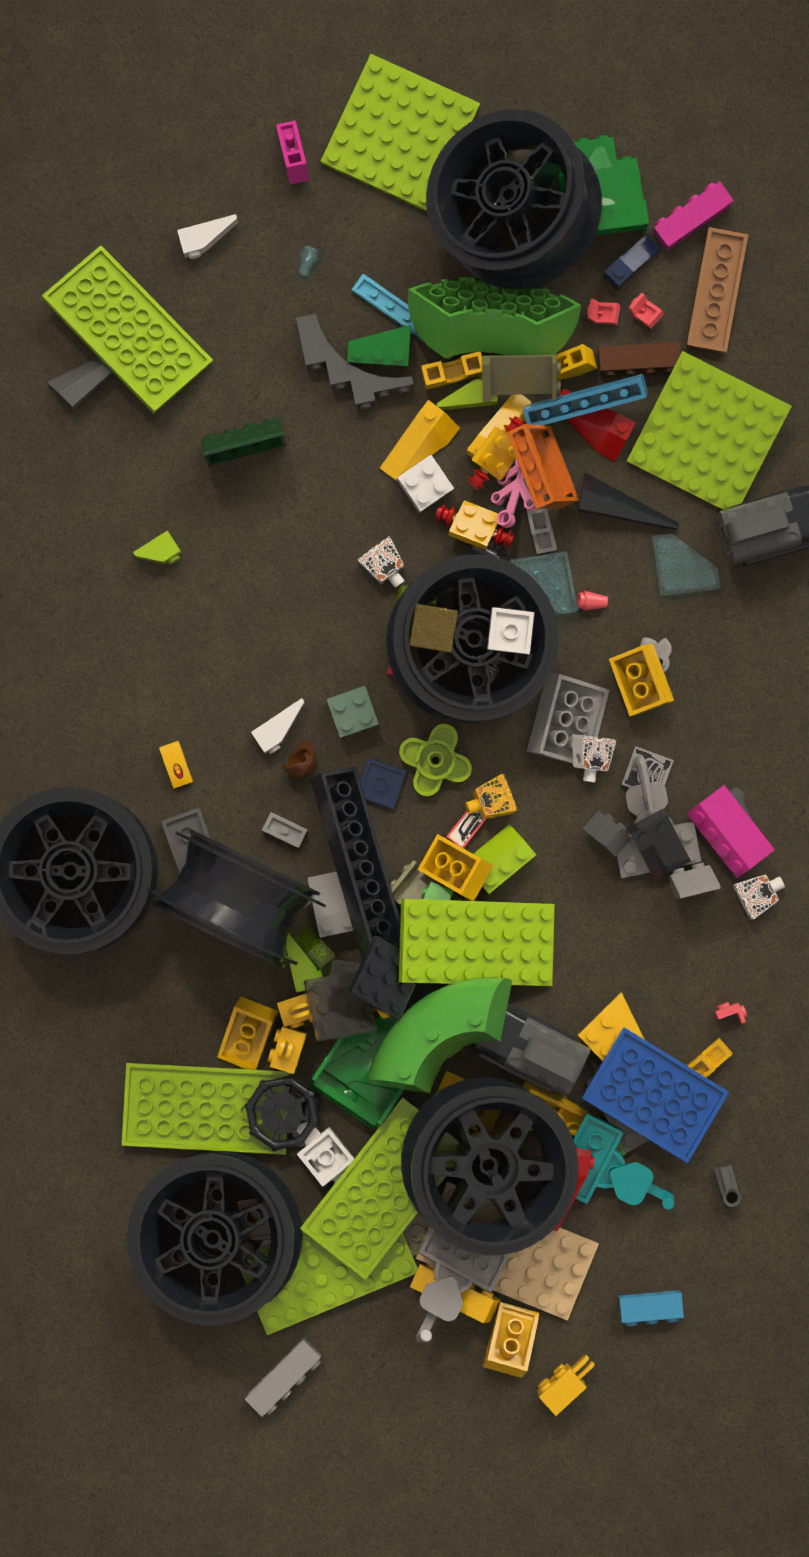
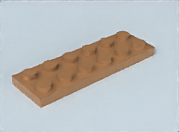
M708 228L686 344L687 347L727 353L748 234Z

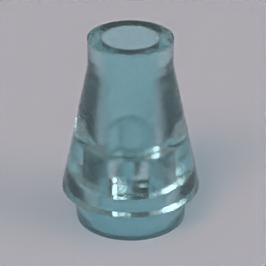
M304 245L303 250H300L298 274L309 277L319 258L318 249Z

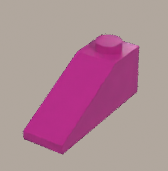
M296 121L277 124L276 128L290 185L308 181L309 174Z

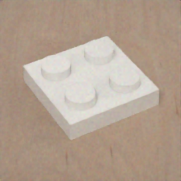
M493 607L491 610L487 650L530 654L534 612Z

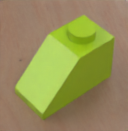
M168 531L133 552L137 559L160 564H167L168 562L173 564L180 559L179 555L182 554Z

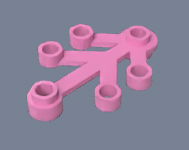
M517 458L515 461L516 465L507 471L502 480L499 481L497 479V482L504 486V488L499 492H494L491 496V501L499 506L504 503L505 497L511 493L506 510L501 511L497 516L498 524L504 528L512 527L515 524V516L513 514L520 494L524 500V507L529 511L536 510L533 499L524 482L525 479ZM517 474L516 479L511 482V477Z

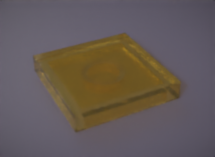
M416 604L409 646L451 653L458 611Z

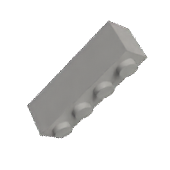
M303 1337L245 1396V1400L262 1417L266 1413L270 1415L277 1407L275 1403L280 1398L285 1400L292 1392L290 1388L294 1384L298 1386L306 1378L304 1374L309 1369L313 1371L321 1363L319 1360L321 1354Z

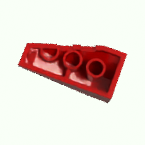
M563 388L559 396L572 392ZM608 408L566 419L597 453L614 462L636 422Z

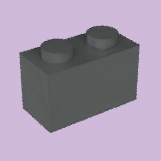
M598 810L582 829L595 842L616 857L632 838L626 833L628 829L622 823L618 822L616 824V820L610 814L604 815Z

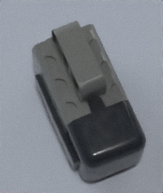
M809 485L767 495L718 512L715 516V524L729 567L743 564L745 567L809 548Z
M510 1003L507 1005L501 1041L471 1044L472 1048L479 1052V1057L550 1093L553 1090L565 1097L569 1095L574 1083H576L591 1050L578 1043L577 1037Z

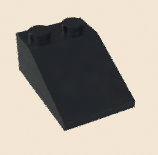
M664 809L627 827L654 880L691 861Z

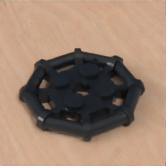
M289 1074L286 1077L265 1081L262 1079L259 1081V1086L248 1102L244 1104L250 1136L253 1135L274 1152L280 1149L304 1146V1142L317 1123H320L314 1096L316 1093ZM285 1085L284 1092L272 1093V1087ZM291 1087L304 1096L300 1099L290 1093ZM265 1091L268 1098L262 1106L257 1105L256 1103ZM307 1101L310 1116L304 1115L302 1103ZM280 1107H283V1110L288 1111V1114L285 1115V1119H281L280 1116H277V1112L280 1110ZM255 1110L261 1111L263 1123L258 1126ZM303 1120L307 1121V1125L299 1134L296 1130ZM265 1127L268 1128L269 1131L275 1133L274 1139L268 1137L261 1130ZM292 1132L293 1139L280 1141L281 1134Z

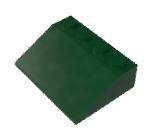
M268 418L263 420L264 423L262 424L249 423L244 425L243 429L236 430V428H230L225 430L224 434L216 435V433L205 435V439H201L208 466L286 446L280 419Z

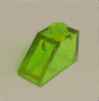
M309 925L294 938L319 969L336 956Z

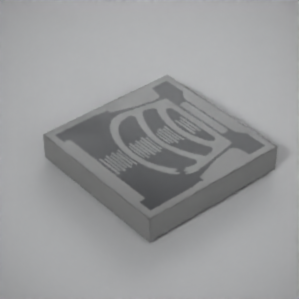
M635 746L621 785L628 788L640 785L638 768L633 764V757L640 754L646 760L650 782L657 781L665 786L674 760Z

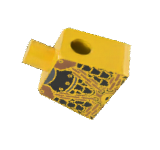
M504 774L475 789L472 792L474 800L465 802L467 812L471 814L479 811L482 819L511 815L518 810Z

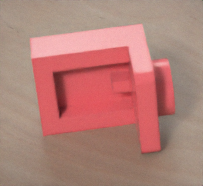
M643 293L635 298L629 306L633 317L650 329L664 315L663 311L649 302Z
M591 299L590 305L587 307L588 319L595 324L617 325L620 305L618 303L598 302L595 299Z
M729 1002L718 1005V1010L714 1011L716 1019H722L736 1013L741 1024L746 1023V1010L739 1003L730 1005Z

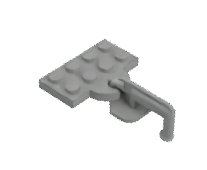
M640 754L633 757V764L638 768L640 785L632 786L626 792L628 810L638 816L634 824L664 809L668 804L665 786L657 781L650 782L646 760ZM691 821L673 825L691 860L685 865L701 862L694 823ZM632 838L617 855L621 878L650 873Z
M430 1227L418 1254L435 1263L433 1270L435 1281L425 1286L419 1299L421 1307L428 1311L415 1337L416 1341L423 1343L429 1342L432 1339L430 1329L436 1317L444 1321H452L458 1316L463 1306L460 1293L469 1289L472 1283L491 1293L510 1255L488 1256L459 1249L444 1240Z

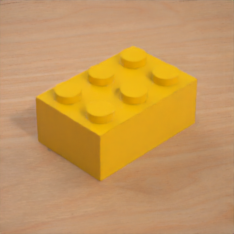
M653 643L642 645L609 659L629 716L639 715L674 701Z
M437 834L417 870L469 900L474 901L493 865Z

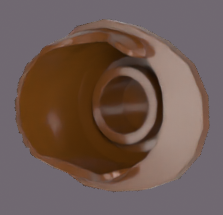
M307 740L301 742L293 754L288 755V764L282 766L289 776L295 779H304L313 774L317 767V758L314 754L313 744Z

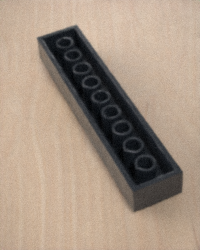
M355 766L320 773L310 779L361 959L363 960L373 936H379L400 949L401 920L357 768Z

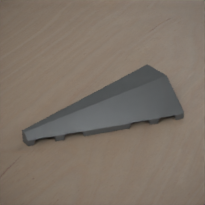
M98 357L50 380L48 384L75 410L102 383H105L114 372Z

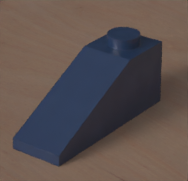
M645 235L620 256L605 271L603 277L618 291L660 248Z

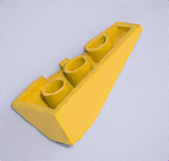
M522 394L511 395L468 447L466 454L473 458L495 426L506 433L504 425L510 424L509 417L513 419L516 416L525 422L523 408L532 402Z

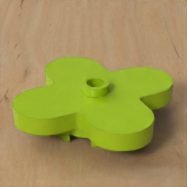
M448 724L436 726L432 730L428 741L409 738L400 746L399 754L402 761L417 768L413 786L416 792L422 796H432L437 793L443 779L460 783L467 780L471 774L472 766L470 761L465 756L454 752L458 735L456 730ZM438 757L439 763L433 764L431 759Z

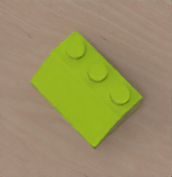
M510 824L474 853V855L493 865L482 888L487 894H490L536 856L534 851Z

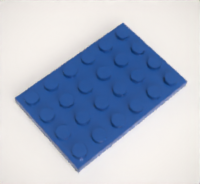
M623 1027L581 1099L683 1162L688 1163L729 1092Z

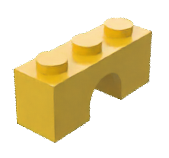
M481 351L463 355L461 358L447 363L439 361L422 365L421 373L425 389L428 390L481 376Z

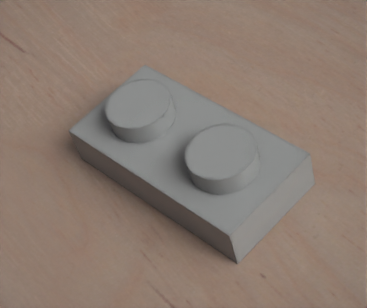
M270 812L262 831L299 848L307 829Z

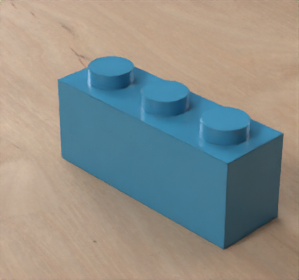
M680 1290L618 1296L620 1321L625 1323L626 1326H635L641 1321H646V1324H657L658 1320L664 1319L667 1322H678L679 1318H684L682 1293Z

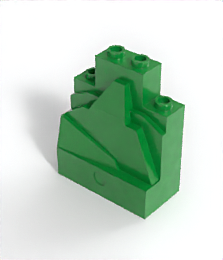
M607 135L598 136L593 140H588V138L577 139L574 143L587 156L595 168L602 191L601 220L595 236L641 230V234H646L649 219L646 200H643L637 158L624 156L617 160L614 138ZM561 171L556 177L558 191L565 193V181Z
M380 1014L370 1029L367 1028V1024L364 1021L352 1018L308 1084L309 1087L374 1131L381 1126L404 1091L403 1089L372 1085L367 1082L375 1055L385 1036L397 1022V1020L391 1017L382 1018Z

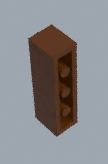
M680 342L601 346L598 348L599 375L604 374V377H615L618 373H624V376H634L636 372L654 375L656 371H664L665 374H671L681 355Z

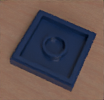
M368 758L360 780L366 801L394 810L407 771Z

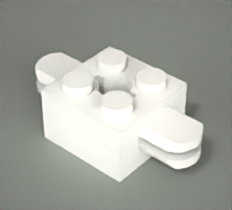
M305 1121L298 1126L297 1132L301 1134L308 1122ZM330 1126L322 1133L315 1127L304 1142L305 1147L297 1152L299 1158L322 1186L331 1179L335 1183L355 1158Z

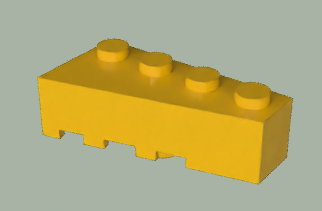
M428 1263L420 1264L410 1287L422 1293L428 1283L435 1281L433 1274L434 1266ZM472 1283L469 1289L460 1293L463 1300L460 1312L482 1323L491 1322L501 1299L484 1289L476 1288L475 1284Z

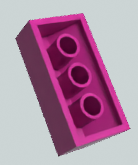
M725 785L687 813L736 878L750 870L775 850Z

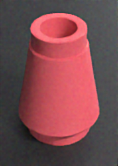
M588 591L578 593V609L586 611L607 608V596Z

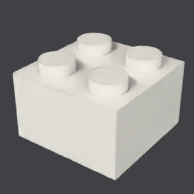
M432 455L396 479L418 512H421L454 489Z

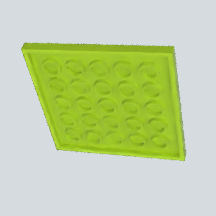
M370 54L320 164L427 212L426 191L432 166L446 143L460 129L474 120L480 103Z
M682 351L627 462L726 510L743 502L792 406Z

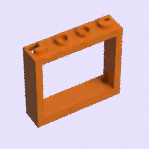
M524 424L507 432L536 509H560L579 501L551 425ZM548 430L550 436L546 438L543 432ZM549 494L550 499H546L545 495Z

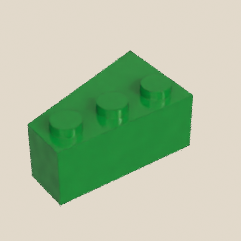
M411 325L348 341L347 362L408 366Z

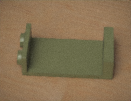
M556 355L482 356L483 402H491V395L552 394V401H556V393H560V381H556V375L561 373L560 362H556Z
M414 860L410 865L406 864L401 871L402 875L399 879H394L390 884L395 902L400 906L401 899H422L421 896L424 888H428L431 882L441 885L428 875L417 870V862ZM454 894V899H453V900H455V901H463L462 899H460L459 897H457V896Z

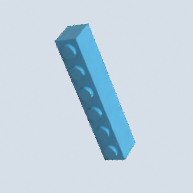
M643 374L558 396L556 401H552L551 398L528 404L523 408L527 424L546 425L647 397L648 391Z

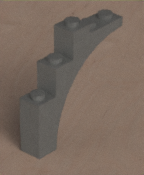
M316 314L296 318L306 369L311 368V371H316L326 365L331 388L343 390L347 388V385H351L356 408L360 407V410L372 408V405L375 404V396L377 395L379 398L390 396L391 392L398 391V394L410 392V389L413 388L412 376L400 378L380 377L350 365L328 343L320 328Z

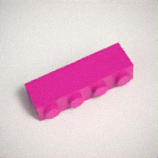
M720 181L715 185L713 182L703 189L704 192L701 195H693L687 200L688 204L684 207H676L671 211V216L666 219L662 217L655 222L653 234L666 251L732 206L734 200Z

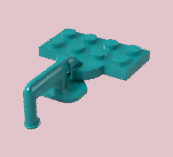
M587 1112L573 1141L576 1148L592 1150L591 1157H595L593 1170L589 1169L588 1176L576 1199L587 1204L596 1186L600 1188L614 1187L618 1199L630 1205L640 1204L646 1193H649L663 1200L662 1205L665 1209H672L675 1201L674 1195L652 1184V1171L638 1162L626 1165L624 1157L616 1150L624 1130Z

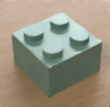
M365 686L327 699L340 739L379 726Z

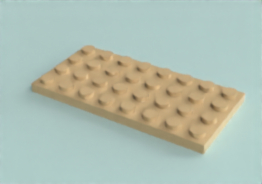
M448 1181L441 1194L446 1204L457 1187L456 1184ZM466 1198L463 1201V1205L467 1204L470 1198ZM486 1198L470 1219L493 1221L502 1219V1216L492 1199ZM504 1204V1208H505V1209H510V1208H511V1207H509V1206H507V1205ZM430 1225L428 1226V1228H427V1230H426V1233H425V1235H424V1238H423V1240H422V1243H423V1241H424V1239H425V1237H426V1235H427V1233H428V1231H429V1229H430V1227H431ZM561 1227L558 1231L552 1230L544 1239L531 1247L509 1254L510 1256L493 1290L568 1320L599 1243ZM417 1252L416 1259L435 1266L433 1261Z

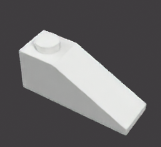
M236 214L177 230L185 258H198L202 253L211 248L238 224Z
M302 698L251 732L265 754L267 752L273 754L281 748L279 744L284 741L305 704Z

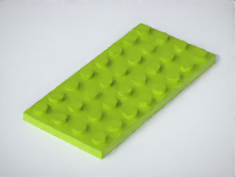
M99 246L42 295L45 303L154 414L213 362V359L102 246Z
M401 899L399 982L453 984L473 978L497 977L512 980V985L552 986L555 904Z
M126 1063L122 1146L286 1155V1148L274 1152L253 1135L250 1136L244 1104L248 1102L259 1086V1081L262 1079L265 1081L286 1077L288 1074L291 1075V1073L271 1070ZM285 1085L272 1087V1093L284 1092ZM265 1091L256 1103L257 1105L262 1106L268 1098ZM280 1107V1110L277 1112V1116H280L281 1119H285V1115L288 1114V1111L283 1110V1107ZM255 1110L258 1126L263 1123L261 1111ZM265 1127L261 1130L268 1137L274 1139L275 1133L269 1131L268 1128ZM287 1133L280 1135V1141L287 1140Z
M403 1097L300 1227L302 1231L365 1280L418 1213L408 1198L403 1184L401 1152L407 1129L419 1109ZM446 1132L437 1150H455L459 1141ZM453 1160L445 1163V1168L454 1166ZM434 1174L437 1188L446 1176Z
M302 1231L301 1254L291 1279L276 1297L257 1310L266 1334L269 1335L416 1274L418 1266L402 1232L365 1280ZM270 1244L258 1248V1250L268 1257ZM248 1254V1262L252 1265L256 1264L257 1261L254 1256ZM241 1270L246 1285L250 1284L255 1277Z

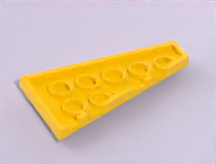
M622 992L577 1035L601 1061L604 1060L623 1027L643 1038Z

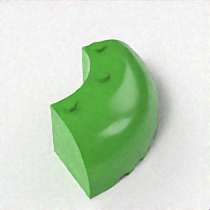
M459 277V281L442 279L439 284L432 285L428 282L408 290L409 313L417 333L431 349L444 358L480 351L503 355H555L573 334L581 310V305L564 295L558 297L550 294V290L546 288L504 289L492 286L481 280H475V277Z
M497 977L463 980L444 986L419 1000L401 1016L400 1021L397 1020L385 1036L371 1065L367 1082L372 1085L430 1094L440 1067L447 1058H451L455 1053L462 1050V1047L472 1043L501 1041L512 980Z

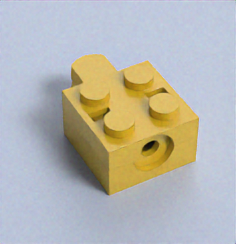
M315 990L277 1003L284 1027L290 1026V1029L305 1025L304 1021L308 1019L310 1023L324 1019L323 1014L328 1013L321 990Z
M287 1026L277 1029L274 1041L277 1042L276 1049H271L268 1061L271 1062L270 1067L294 1074L307 1033L297 1029H290Z
M584 1355L572 1367L568 1363L565 1365L560 1364L553 1371L554 1375L549 1380L545 1378L539 1383L538 1396L555 1416L587 1388L582 1377L595 1365L593 1361H590L580 1369L589 1360L587 1355Z

